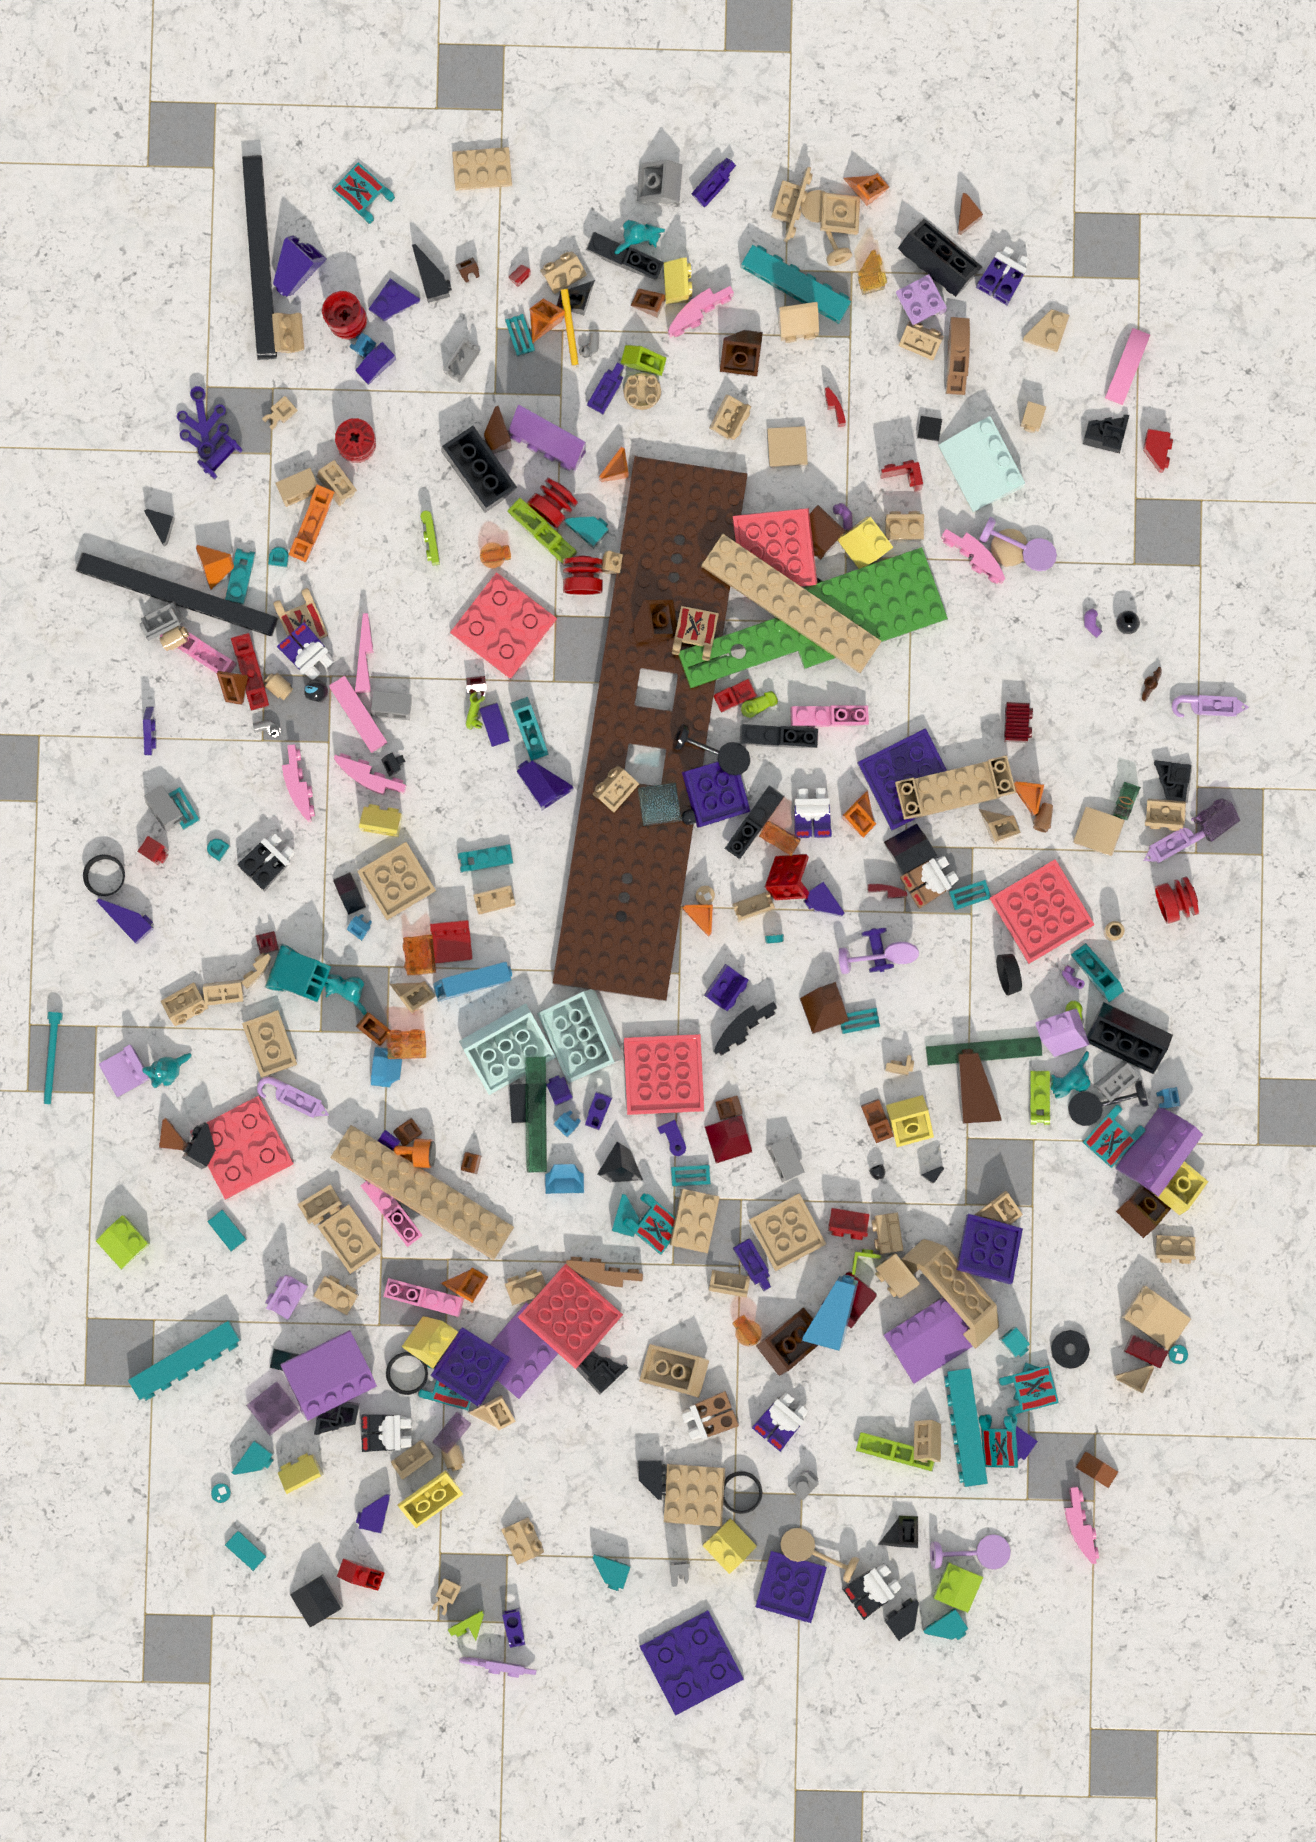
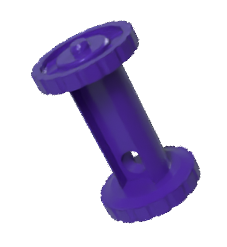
M226 433L222 435L225 442L206 462L200 459L197 461L203 471L208 473L213 479L217 478L214 471L234 450L239 453L243 451L236 443V440L229 437Z
M872 928L861 933L862 937H869L873 955L884 954L881 934L887 932L886 928ZM885 958L875 959V966L869 969V973L884 972V970L894 968V964H887Z

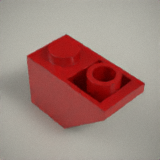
M1148 429L1143 451L1157 471L1163 473L1165 468L1168 469L1170 457H1167L1168 450L1172 449L1173 439L1170 438L1171 433Z
M147 836L137 851L156 865L163 864L169 856L167 853L168 849L150 836Z
M343 1558L337 1577L351 1584L378 1591L385 1572Z

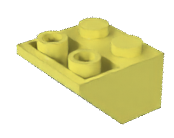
M687 257L664 262L666 304L688 303L689 297H692V282H688V278H691V263H687Z

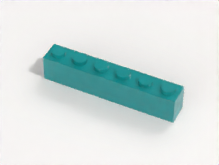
M757 245V247L751 246L741 263L743 270L803 304L817 302L818 313L840 324L851 305V301L846 294L841 292L838 294L833 291L830 285L817 282L816 278L811 274L807 273L805 275L799 272L800 269L793 264L789 266L778 255L774 254L772 256L766 253L767 250L760 245Z
M229 1320L132 1377L128 1382L138 1399H145L147 1401L156 1396L154 1392L160 1388L164 1391L171 1387V1382L175 1379L181 1381L188 1377L189 1374L187 1372L192 1369L198 1371L205 1367L204 1362L211 1359L213 1362L222 1356L221 1352L228 1349L230 1352L239 1346L238 1342L241 1339Z
M971 1368L946 1371L947 1375L944 1376L945 1387H949L950 1395H946L948 1406H952L953 1413L949 1414L951 1426H955V1433H952L954 1445L958 1446V1452L955 1453L956 1463L961 1466V1472H958L959 1483H963L964 1487L988 1484Z

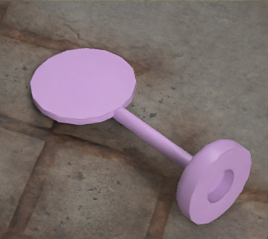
M992 517L989 518L979 539L980 542H987L991 534L1024 549L1023 560L1029 568L1035 571H1046L1054 565L1057 553L1051 542L1046 539L1037 538L1024 545L994 531L993 528L996 520Z
M896 942L888 945L885 949V954L850 958L847 948H839V964L842 974L850 973L851 962L887 958L892 963L908 964L915 961L919 956L918 948L908 942Z
M993 1534L981 1539L975 1551L942 1552L941 1544L933 1541L930 1544V1561L932 1568L938 1569L942 1566L943 1557L977 1555L981 1565L987 1569L995 1570L1002 1568L1008 1562L1011 1551L1008 1542L1003 1537Z

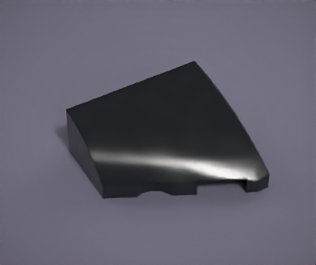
M1123 415L1122 418L1116 419L1109 417L1102 421H1089L1083 445L1120 454L1130 415Z
M1154 760V766H1156L1166 799L1188 803L1192 765Z
M546 1083L510 1084L511 1123L531 1122L547 1087Z
M591 1351L576 1370L600 1395L629 1367L625 1364L621 1365L613 1362L610 1358H603Z
M347 1401L318 1415L314 1435L355 1425L360 1404Z

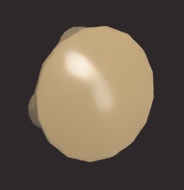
M638 373L628 377L623 392L625 400L630 406L635 409L645 410L650 409L659 401L661 387L654 375Z
M1015 529L999 531V533L1024 545L1028 543L1026 537L1020 531ZM994 536L991 542V552L998 563L1009 567L1020 564L1023 561L1024 549Z

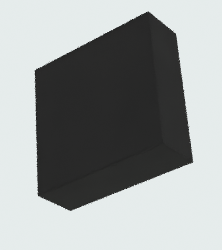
M921 416L917 438L939 441L942 419Z

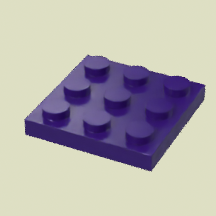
M718 761L682 772L690 804L696 818L697 828L750 812L741 775L727 774L721 769Z
M967 1214L956 1270L1011 1285L1014 1280L1023 1228Z
M462 1327L430 1376L480 1407L511 1358Z
M771 1551L755 1607L811 1623L827 1567L806 1560L792 1561L784 1554Z

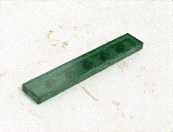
M1040 1037L926 1046L927 1066L958 1063L957 1053H962V1049H973V1052L978 1053L981 1061L1043 1056Z
M525 1057L526 1172H547L546 1057Z

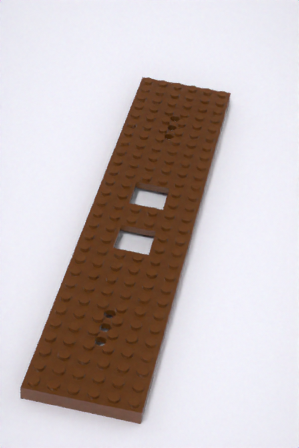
M638 456L634 457L619 553L623 554L620 573H616L553 976V984L667 1001L694 824H684L681 819L684 811L692 809L682 772L703 766L705 755L704 749L688 742L680 750L673 749L672 745L675 735L683 723L689 726L688 738L706 745L716 680L690 689L679 656L672 654L675 638L653 642H636L633 623L643 601L673 600L677 624L681 606L719 613L714 639L723 636L730 586L701 566L722 534L736 542L733 516L742 515L748 473ZM677 535H682L685 538V543L677 545L674 542V538ZM680 554L682 561L679 564L673 563L671 560L672 555ZM670 573H677L679 580L675 583L670 582L668 579ZM682 642L680 651L696 645ZM640 669L678 675L673 711L635 706ZM629 744L666 750L661 787L639 783L615 812H612L593 795L596 786L608 777L611 769L619 766L625 770ZM625 873H629L633 877L632 882L629 884H625L621 880L622 875ZM622 892H626L630 896L629 901L626 903L619 901V894ZM619 911H624L627 914V918L623 922H619L616 919V913Z

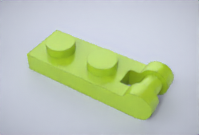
M425 510L421 513L420 517L423 524L426 525V531H423L425 543H429L430 549L426 550L427 560L432 561V566L440 565L433 518L431 513Z
M1030 1071V1125H1036L1037 1123L1050 1125V1071ZM1036 1110H1043V1115H1037Z

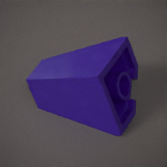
M288 236L283 242L273 285L277 287L276 290L283 296L294 295L327 258L311 244L299 243V238L296 236Z
M526 760L518 766L517 774L542 811L574 790L571 784L533 760L531 762Z

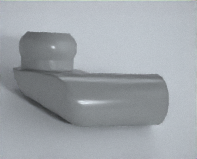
M591 332L590 343L580 347L579 353L582 357H591L598 351L599 333Z
M271 720L253 723L255 733L265 730L272 737L280 735V727Z

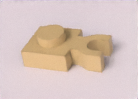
M284 396L271 407L273 413L264 416L262 420L266 422L268 419H272L273 424L269 427L273 430L276 428L278 421L281 420L285 423L298 410Z
M444 1578L436 1594L440 1599L433 1605L432 1610L435 1611L436 1607L441 1605L444 1608L441 1614L445 1616L448 1602L454 1603L462 1586Z

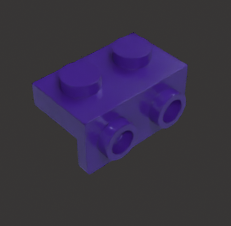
M725 964L704 996L720 1008L728 1011L735 1005L739 994L746 989L749 979Z

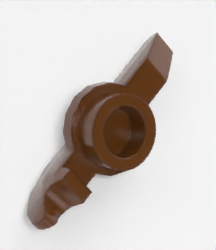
M1158 667L1153 672V677L1149 676L1144 681L1145 690L1142 694V700L1145 702L1158 685L1162 674L1161 667Z

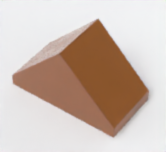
M963 193L961 197L958 225L959 235H962L983 217V213L967 193Z
M638 288L631 306L658 318L665 302V295Z
M217 671L216 674L225 702L242 705L244 703L248 676Z
M369 1012L356 1025L360 1031L379 1046L392 1033L390 1029Z
M165 1118L162 1120L159 1148L183 1151L186 1142L170 1121Z
M1086 1451L1075 1467L1107 1488L1110 1487L1118 1474V1471Z

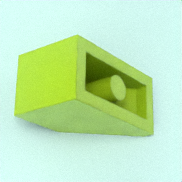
M625 345L621 364L635 370L662 376L667 358L642 346Z

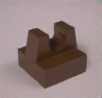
M473 257L456 264L458 272L466 283L469 282V273H474L476 278L480 277L478 265Z

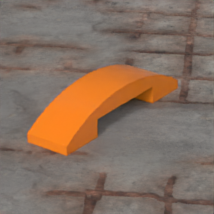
M318 484L316 485L310 500L311 503L288 555L307 562L324 524L335 491Z

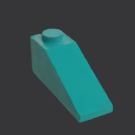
M525 697L511 702L510 705L530 760H536L549 755L529 698Z
M1086 943L1071 954L1072 958L1109 1003L1124 992L1120 981Z

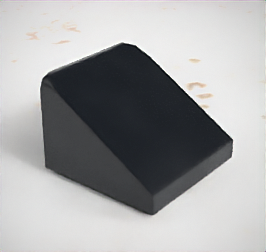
M940 1166L921 1174V1176L930 1183H935L943 1172L944 1167Z

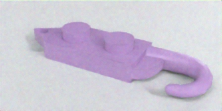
M1180 695L1173 700L1171 706L1173 713L1182 718L1184 714L1177 710V706L1181 702L1191 703V709L1195 714L1207 716L1236 717L1237 714L1249 708L1239 701L1237 697Z
M1197 816L1191 818V821L1201 822L1203 826L1201 831L1193 834L1191 830L1185 827L1150 845L1143 861L1160 863L1201 840L1209 831L1207 821Z
M264 1077L258 1082L257 1092L263 1098H266L262 1091L263 1085L271 1084L277 1087L275 1096L279 1102L312 1118L329 1116L321 1100L274 1077Z
M474 1657L459 1658L460 1663L485 1667V1669H489L488 1673L500 1674V1671L507 1672V1676L519 1678V1675L523 1674L536 1675L537 1671L525 1668L523 1665Z

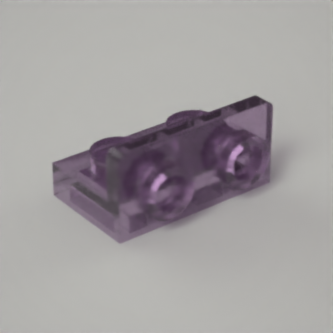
M1221 798L1214 801L1213 805L1206 810L1201 811L1193 820L1194 823L1201 826L1207 840L1212 842L1238 823L1240 818L1232 802Z
M457 1411L432 1442L445 1453H449L471 1426V1423Z

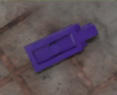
M728 158L724 159L713 168L691 193L701 206L705 208L729 182L730 172L736 167L735 163Z
M617 362L613 371L608 369L604 373L587 403L589 408L604 415L622 383L623 377L620 374L624 369L623 365Z
M749 1238L733 1247L735 1254L754 1285L759 1284L763 1292L771 1288L767 1280L770 1277L769 1270L751 1239Z

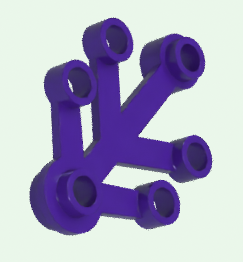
M195 386L191 389L190 396L196 403L199 423L189 417L185 411H179L177 419L180 423H186L200 433L202 442L193 437L187 429L180 432V438L198 448L199 456L204 460H208L217 450L216 445L222 438V435L229 432L228 425L220 423L217 427L218 431L209 440L208 433L218 419L226 414V408L221 404L216 405L213 414L206 421L203 403L206 393L202 387ZM197 392L202 393V396L200 398L195 397V394ZM220 407L224 409L221 414L217 413V409ZM181 414L186 415V418L184 420L179 419V416ZM225 426L227 427V430L225 432H221L220 427ZM185 432L189 433V437L186 439L182 437V434ZM205 448H210L211 452L205 454L204 450Z

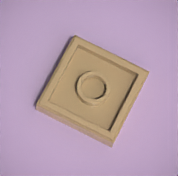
M823 192L820 231L857 235L859 233L860 197Z
M806 426L767 429L769 467L808 465Z

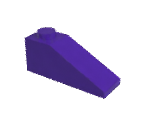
M102 899L96 900L136 944L154 929L151 926L153 922L146 914L142 916L137 912Z

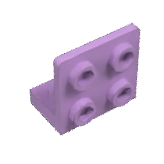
M929 274L896 291V295L912 325L937 313L941 315L946 312L947 307Z
M132 1045L124 1047L123 1051L99 1063L116 1097L150 1080L149 1076L143 1073L142 1068H144V1065Z
M285 1275L284 1277L280 1276L275 1284L277 1290L275 1293H270L265 1303L268 1304L266 1309L272 1310L289 1320L308 1286L290 1275Z

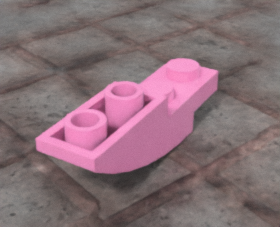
M731 286L715 294L708 288L684 306L672 322L668 330L669 337H679L685 333V329L689 327L694 329L700 326L704 318L702 312L708 313L715 309V305L719 303L724 305L732 300L731 297L734 295Z
M945 529L941 536L944 544L951 548L955 546L960 549L959 553L967 558L969 556L973 557L970 565L972 566L971 569L979 574L983 572L995 584H998V582L1003 583L1005 576L995 558L984 545L967 532L963 538H960Z
M868 706L790 707L791 726L841 727L869 725Z
M295 744L287 745L289 764L282 765L286 787L295 806L304 818L311 822L312 817L315 816L314 805H310V798L313 797L312 786H308L307 782H300V779H303L302 768L298 766V761L301 760L300 749H297Z
M340 753V756H334V760L340 768L363 787L381 795L385 794L386 788L405 794L407 786L403 784V780L394 777L392 780L385 778L384 774L374 772V775L371 774L372 766H369L368 761L358 759V762L350 760L351 756Z
M368 1181L360 1185L407 1247L422 1236V1233L395 1198Z
M388 1278L383 1296L457 1317L460 1316L464 1301L462 1297Z
M1077 1486L1069 1487L1071 1507H1064L1069 1530L1083 1555L1092 1564H1097L1096 1559H1099L1098 1547H1094L1093 1541L1096 1539V1530L1091 1527V1524L1083 1525V1521H1086V1514L1084 1509L1081 1510L1080 1502H1083L1082 1490H1079Z

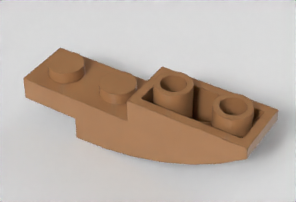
M950 317L945 394L965 395L966 380L969 370L970 318Z
M571 1257V1260L566 1261V1264L577 1273L601 1284L623 1288V1280L643 1281V1274L639 1273V1269H628V1272H620V1268L609 1267V1270L605 1271V1263H601L602 1259L590 1258V1262L582 1261V1257Z

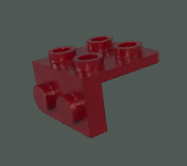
M846 1272L845 1275L852 1276L854 1280L858 1281L847 1326L852 1329L861 1315L877 1297V1293L858 1277L852 1275V1272Z

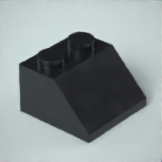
M918 824L883 842L902 876L937 856Z
M323 1574L290 1594L309 1627L316 1625L343 1608Z

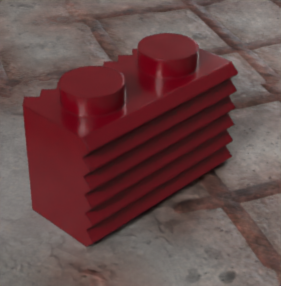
M1006 702L1004 742L1027 743L1028 738H1032V727H1029V719L1033 718V708H1030V703Z
M1136 1335L1130 1336L1124 1352L1157 1368L1162 1367L1168 1351L1164 1350V1348H1160Z

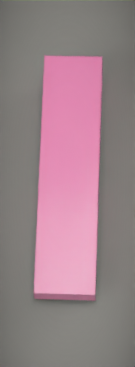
M364 613L362 617L355 687L356 694L371 692L366 654L374 653L368 613Z
M191 633L187 637L188 642L177 647L215 673L217 671L231 673L237 665L233 660L210 647Z
M343 676L330 684L329 688L370 752L373 753L387 744L386 739L346 677Z

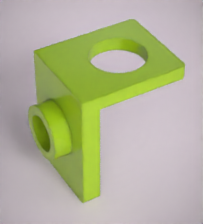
M862 1249V1252H854L852 1275H855L857 1256L881 1259V1255L873 1254V1250Z

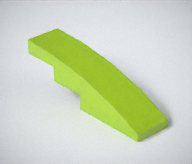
M521 498L507 510L561 564H563V559L574 557L578 553L545 519Z
M860 1432L856 1451L933 1472L935 1462L928 1460L925 1463L914 1460V1446Z

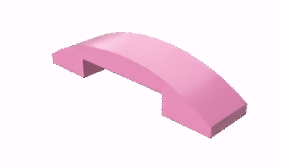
M1132 328L1105 399L1123 405L1150 334Z

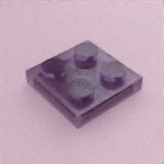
M275 1382L246 1405L269 1436L301 1412L278 1382Z

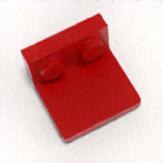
M914 460L903 462V465L900 466L888 464L884 466V469H881L880 479L909 474V486L913 487L914 492L922 490L923 487L919 462L914 463Z
M807 854L775 856L764 886L774 900L808 898L809 891L801 882L809 859Z
M468 920L430 924L434 962L436 964L473 959Z
M831 1208L828 1231H832L831 1235L844 1237V1234H850L851 1239L863 1240V1237L868 1236L867 1228L870 1214Z

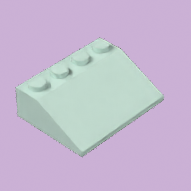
M991 416L973 424L938 445L972 512L1021 489L1025 485V481Z
M595 990L583 991L537 1013L568 1084L625 1059Z
M526 1004L459 1041L489 1095L556 1058Z

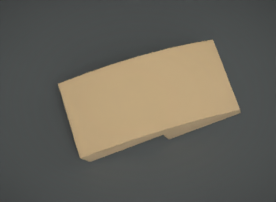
M262 953L254 959L256 962L253 966L257 971H250L243 976L242 984L246 989L252 986L267 969L272 959L269 953L267 955Z

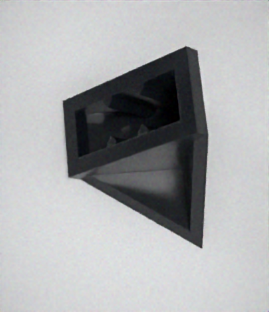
M595 280L568 289L571 312L585 315ZM560 292L556 306L563 309L562 297Z
M616 1142L597 1175L608 1182L643 1180L630 1149Z
M899 1515L897 1521L878 1545L918 1548V1516Z

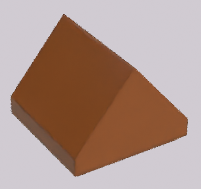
M465 1152L461 1171L477 1174L482 1156Z

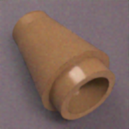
M1042 803L1033 821V828L1035 830L1046 833L1051 828L1053 805Z

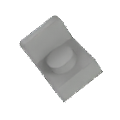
M804 1470L789 1488L804 1500L819 1485L817 1482L818 1477L812 1471L807 1473Z

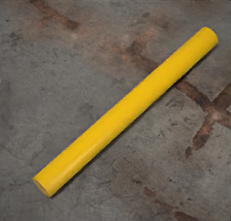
M568 288L561 289L563 310L565 311L564 318L571 365H578Z

